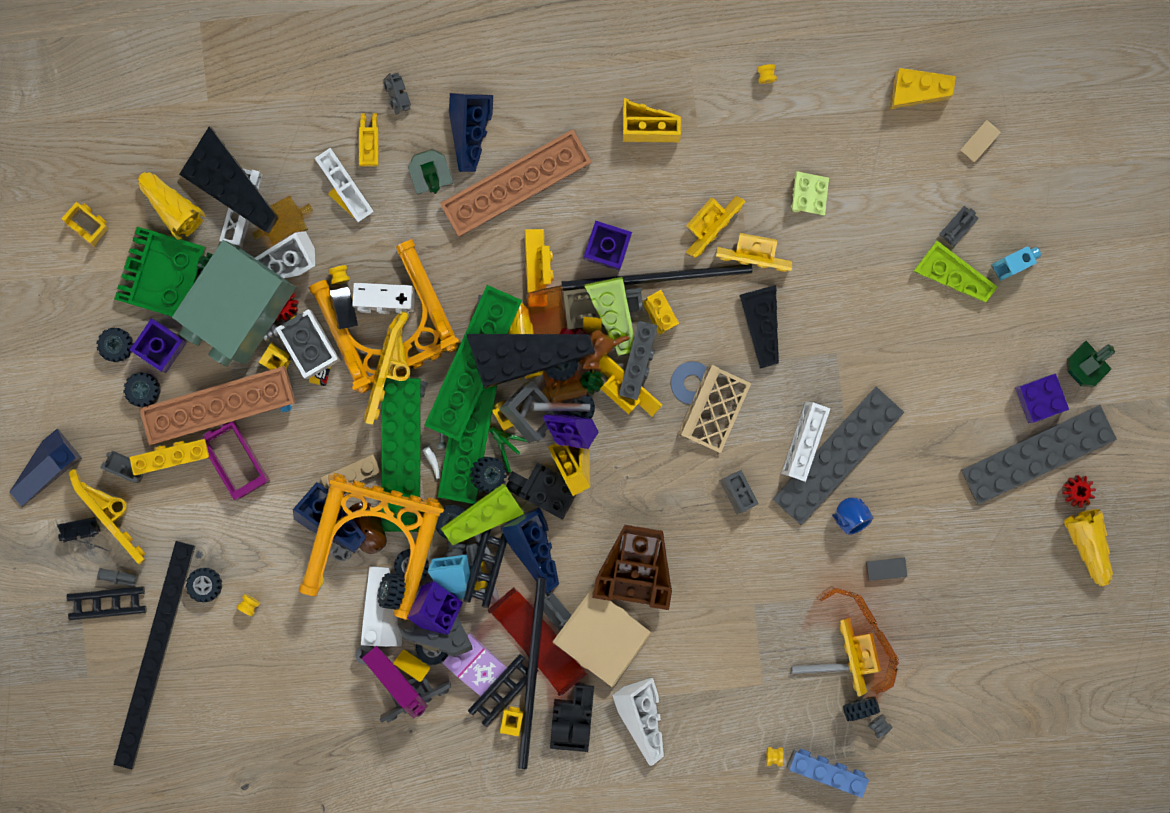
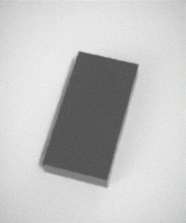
M905 557L866 561L868 581L907 577Z

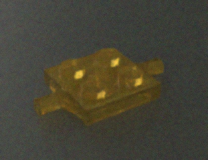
M288 196L270 205L279 217L270 233L268 234L259 229L252 232L255 240L266 235L274 246L295 232L307 231L308 228L304 222L303 215L313 211L310 203L299 208L295 205L292 197Z

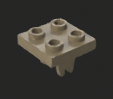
M586 289L563 291L568 329L583 328V317L600 318Z

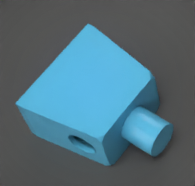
M1027 246L991 265L999 281H1002L1036 264V259L1041 257V252L1037 247L1030 249Z
M467 555L432 559L428 573L433 581L448 592L453 593L458 599H462L470 577Z

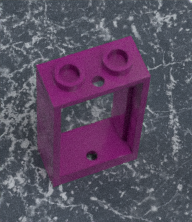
M235 421L219 425L220 429L215 432L210 430L202 436L206 440L209 459L235 501L268 483L270 479ZM232 429L260 477L238 490L210 445V442Z
M377 646L362 658L399 705L413 719L425 712L428 705Z

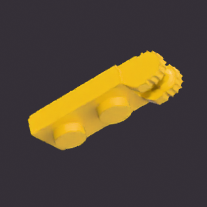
M361 113L359 166L379 167L378 115L373 113L372 127H366V114Z

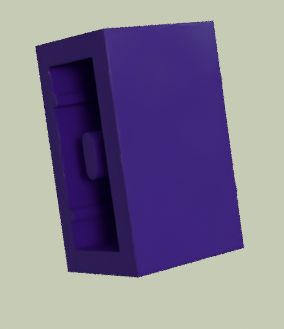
M561 414L544 415L543 417L554 441L561 446L589 449L599 433L593 419Z
M435 581L421 586L407 618L422 629L448 635L463 602Z

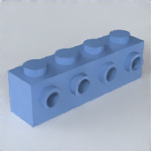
M801 748L799 751L793 750L787 766L789 771L863 798L869 779L865 776L866 773L854 769V772L850 771L846 765L836 762V765L829 763V759L819 755L818 758L810 755L811 752Z

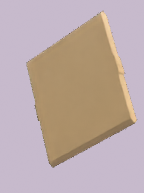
M592 587L553 640V643L574 658L581 667L588 669L613 688L652 633L629 616L623 608L616 606L608 600L592 598L594 590Z

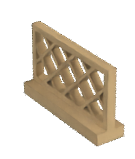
M708 365L681 424L678 435L721 453L752 383L721 370L714 365ZM719 373L726 376L728 384L718 387L716 379ZM738 382L744 384L743 392L736 395L732 385ZM729 386L733 396L723 400L720 389ZM717 391L720 401L711 405L709 395ZM734 399L736 404L735 410L728 412L724 402ZM722 404L725 414L715 417L712 407ZM709 409L713 419L703 422L701 413ZM726 416L728 426L720 430L717 420ZM714 421L717 431L708 435L704 425ZM702 426L705 436L699 439L693 437L694 429ZM719 434L721 441L718 448L711 445L709 437Z

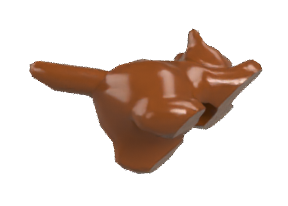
M600 330L591 332L589 335L595 354L578 359V362L582 363L583 369L601 371L599 366L600 359L608 354L614 346L629 340V336H621L613 340Z

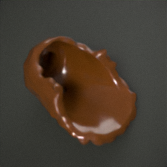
M363 502L355 503L348 509L352 512L360 510ZM367 503L366 510H370L371 503ZM361 516L352 519L366 536V540L359 547L363 552L374 554L386 547L387 538L381 524V517Z

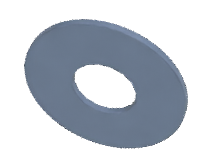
M687 362L680 365L674 371L671 378V388L678 400L691 404L696 391H688L684 386V380L689 375H696L701 381L707 368L705 365L698 362Z

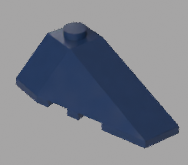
M450 93L449 116L459 172H476L482 152L481 143L483 137H486L488 132L486 131L488 120L491 121L493 115V95Z
M56 429L42 440L10 490L11 495L21 507L82 459L59 429Z
M316 482L292 509L294 520L317 534L329 490ZM340 506L337 521L347 515L342 506ZM351 519L337 530L332 542L355 553L366 540V536L354 520Z
M536 508L502 526L501 529L509 546L536 582L537 577L547 578L545 594L558 586L559 580L556 564L552 560L550 553L552 544L551 542L548 543L546 531H549L548 524L541 509Z

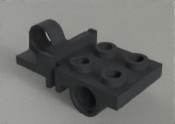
M539 463L536 464L529 479L512 471L506 484L510 492L562 520L575 498L571 494L562 475Z
M575 682L574 701L554 699L550 749L588 752L594 686Z

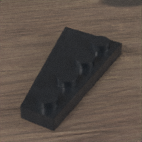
M776 285L739 295L760 369L779 364Z

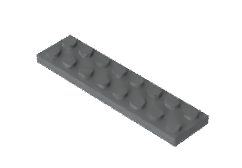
M874 387L816 451L806 482L792 477L773 500L795 521L802 525L903 415L904 411L879 388Z
M1098 405L962 469L961 472L977 505L1107 445L1117 440L1101 405Z

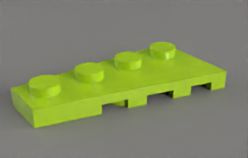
M938 241L932 245L913 270L917 274L984 303L988 301L998 288Z
M619 277L585 284V288L608 335L613 340L621 336H629V340L614 346L618 355L630 353L634 341V332L623 278Z
M503 483L443 526L441 530L449 542L455 545L522 516L524 513Z

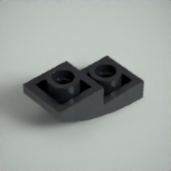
M348 286L329 290L332 309L335 311L337 328L344 329L358 326Z

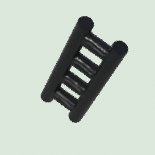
M491 529L482 532L463 601L468 603L471 602L472 597L483 600L482 607L489 608L507 545L504 534H501L500 539L490 536ZM487 543L498 546L496 556L484 553ZM482 561L493 564L490 575L479 572ZM477 579L488 582L485 593L474 590Z
M145 587L67 594V601H74V613H69L68 619L71 621L146 613V605L140 606L139 594H145ZM131 595L132 607L121 608L120 596ZM112 597L113 609L102 610L101 598ZM93 599L94 611L82 612L81 600Z
M519 654L468 709L471 715L479 712L485 717L481 722L485 727H488L526 685L528 668L522 664L525 659L523 655ZM515 669H518L524 675L517 684L509 678ZM503 683L511 689L504 698L496 692ZM490 697L498 703L491 712L483 706Z

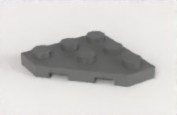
M458 615L448 635L422 629L410 620L398 623V628L405 643L422 645L425 649L436 652L439 650L453 657L473 650Z

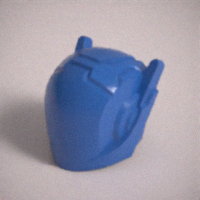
M858 498L844 499L838 505L836 514H832L836 524L848 535L862 531L874 519L868 506L863 503L862 499Z

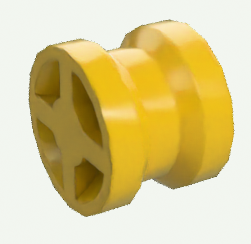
M775 64L757 67V72L760 75L758 79L759 84L777 81V76L774 72L776 70Z
M347 265L333 267L328 270L329 274L332 275V285L350 281V277L346 272L348 270Z
M243 594V600L236 608L253 617L255 608L259 607L261 603L255 598Z
M767 747L766 766H771L772 764L778 767L783 766V747H778L777 749Z

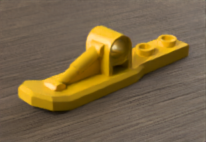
M400 311L388 326L363 418L365 423L373 425L374 420L378 419L380 409L377 408L379 401L382 402L385 395L383 387L386 378L404 381L410 375L402 342V327L408 319L407 312ZM398 367H405V372L402 375H396Z
M72 469L69 472V476L75 492L139 565L145 562L144 555L146 553L139 545L135 547L131 543L133 538L127 531L123 533L115 524L116 521L127 513V502L88 486L82 482L78 471ZM117 502H122L123 509L120 512L114 511V505Z

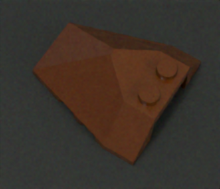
M624 524L595 579L592 598L612 601V599L647 604L651 608L669 610L672 587L663 531Z

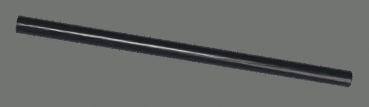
M752 264L561 281L562 291L586 289L585 284L619 277L623 278L624 285L750 274L752 273Z
M537 577L518 762L519 769L528 768L547 579L545 577Z

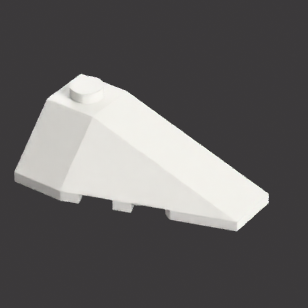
M306 231L295 232L255 257V259L281 277L289 278L302 275L315 267V248Z
M369 567L361 645L402 646V634L398 628V623L402 622L401 618L393 615L394 609L379 606V598H377V594H379L378 588H380L379 584L382 582L384 574L390 573L389 568Z
M649 678L624 686L612 696L620 717L646 761L652 766L664 757L662 733L658 729V721L661 719L660 714H657L656 703L659 702V696L653 678Z

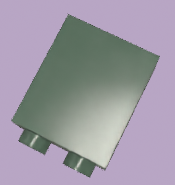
M222 240L172 318L183 325L179 332L183 338L197 346L200 345L202 340L210 344L212 349L208 355L215 361L226 367L229 366L232 360L247 364L297 287L240 247Z

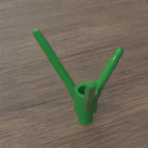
M493 426L489 432L494 435L493 438L497 441L507 472L511 473L504 445L506 444L519 455L520 451L508 440L528 441L524 437L504 433Z

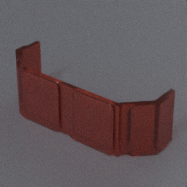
M513 587L487 610L489 614L491 613L529 656L534 608ZM542 619L538 668L555 688L557 695L562 696L580 681L587 672L574 658L553 643L557 635Z

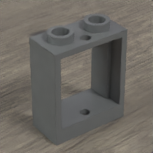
M533 381L524 383L499 409L528 443L541 441L546 436L545 432L548 430V427L544 422L535 432L515 408L528 395L536 403L551 402ZM544 411L547 415L560 414L559 411Z

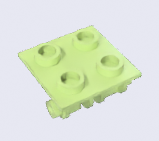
M796 171L793 188L794 194H792V211H803L825 216L829 178Z

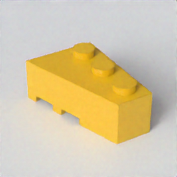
M899 68L895 72L890 110L949 100L954 94L956 76Z
M626 98L623 99V142L680 143L681 116L660 109H652L646 107L647 105L637 104Z
M556 443L548 446L571 494L575 496L590 488V447L589 449L575 448L565 445L561 446Z

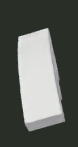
M331 148L315 158L357 222L374 212Z

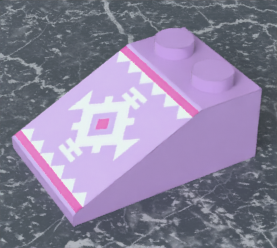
M469 633L467 636L473 650L456 657L448 656L442 663L481 696L507 666Z

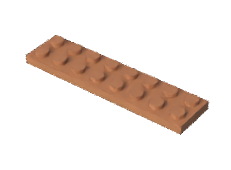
M572 129L441 202L440 205L458 237H461L590 165L592 162Z
M282 366L139 408L148 443L149 445H155L292 405L296 402L286 366Z

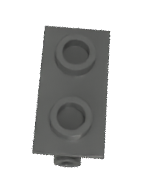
M389 73L384 78L383 85L390 97V107L394 110L395 115H397L402 109L403 111L410 110L411 103L407 92L400 94V91L406 89L402 76H399V73L392 75Z
M963 206L939 235L954 247L979 219L975 215L976 212L971 208L968 209Z
M552 591L545 594L543 612L556 628L561 631L572 615Z

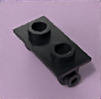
M95 517L57 524L60 534H58L59 541L64 543L77 540V536H80V539L95 537V535L101 532Z

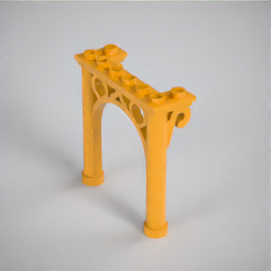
M413 239L397 245L395 248L422 303L423 312L420 325L415 333L403 343L407 366L417 369L423 366L424 361L428 359L434 361L442 357L441 353L445 351L451 353L457 350L461 341L456 338L415 250L416 245ZM326 280L309 286L308 288L311 294L315 296L354 380L352 382V389L359 393L371 390L376 370L369 368L368 361L373 355L380 356L382 350L364 347L352 337L348 328H337L335 311L332 309L330 300V289ZM428 314L436 330L425 327ZM422 332L433 333L434 341L428 346H421L418 339ZM415 341L416 347L424 351L409 358L408 353L413 347L411 344ZM356 348L368 353L364 363H362ZM400 366L396 369V375H402L405 372V367Z
M339 473L328 475L330 487L303 583L300 584L299 592L310 596H318L333 537L344 523L361 516L381 517L396 524L405 533L409 541L410 556L404 574V582L406 583L404 598L400 607L393 612L394 616L409 620L407 616L417 595L440 513L444 511L443 507L437 499L427 497V500L410 495V498L402 496L403 493L398 491L385 492L383 491L384 488L379 486L366 487L365 483L354 480L353 483H350L345 478V475ZM351 497H355L363 502V506L360 510L352 512L347 508L346 501ZM365 497L380 500L376 506H370V510H366L367 501ZM388 503L403 506L398 510L397 518L393 516L394 512L389 510ZM342 505L347 515L337 521L340 506ZM404 512L415 513L417 521L414 524L405 526L401 521V515ZM418 526H420L416 537V541L414 543V540L409 530L416 529Z

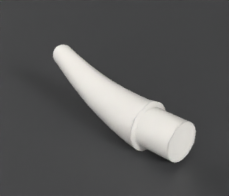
M428 446L422 451L429 461L436 479H440L436 456Z

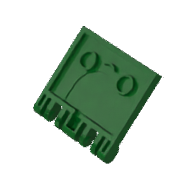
M136 227L134 234L146 237L147 241L133 237L132 241L134 243L145 245L143 252L130 248L129 253L141 256L142 258L138 260L127 256L123 269L137 274L136 277L122 273L121 278L127 281H134L133 287L131 289L125 285H118L117 289L129 292L130 296L116 292L114 300L173 317L196 282L200 270L197 268L198 261L201 255L205 254L206 247Z

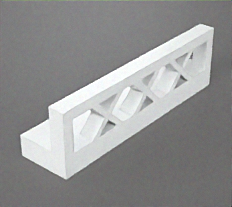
M243 169L246 174L251 175V182L259 190L263 174L259 171ZM228 208L219 241L225 240L242 248L249 221L239 215L238 222L234 223L231 219L234 211ZM234 228L233 240L225 239L227 231Z
M805 402L781 474L806 482L830 408L814 402Z

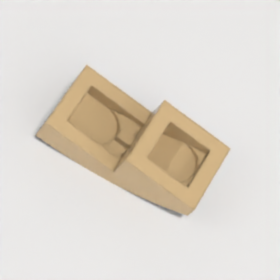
M986 120L960 150L975 162L1001 131L990 121Z

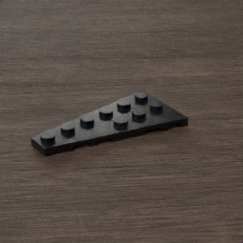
M209 126L179 175L269 234L279 218L278 215L259 193L257 187L251 182L249 176L234 156L230 154L223 141L216 135L214 129Z
M466 334L484 389L595 354L589 334Z

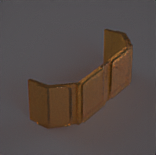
M562 286L526 293L530 322L533 325L534 334H559L562 328H567L562 306ZM569 363L554 368L558 371H564L568 368ZM578 369L566 381H555L553 378H549L548 374L543 370L546 389L552 403L587 395V389H584L580 383Z
M833 586L823 590L822 594L816 597L821 602L835 593L847 595L855 599L889 657L885 679L871 687L870 690L878 694L894 687L898 671L896 666L899 664V659L884 633L877 627L878 623L862 596Z

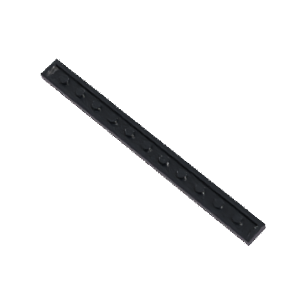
M175 541L113 765L131 770L134 769L195 545Z

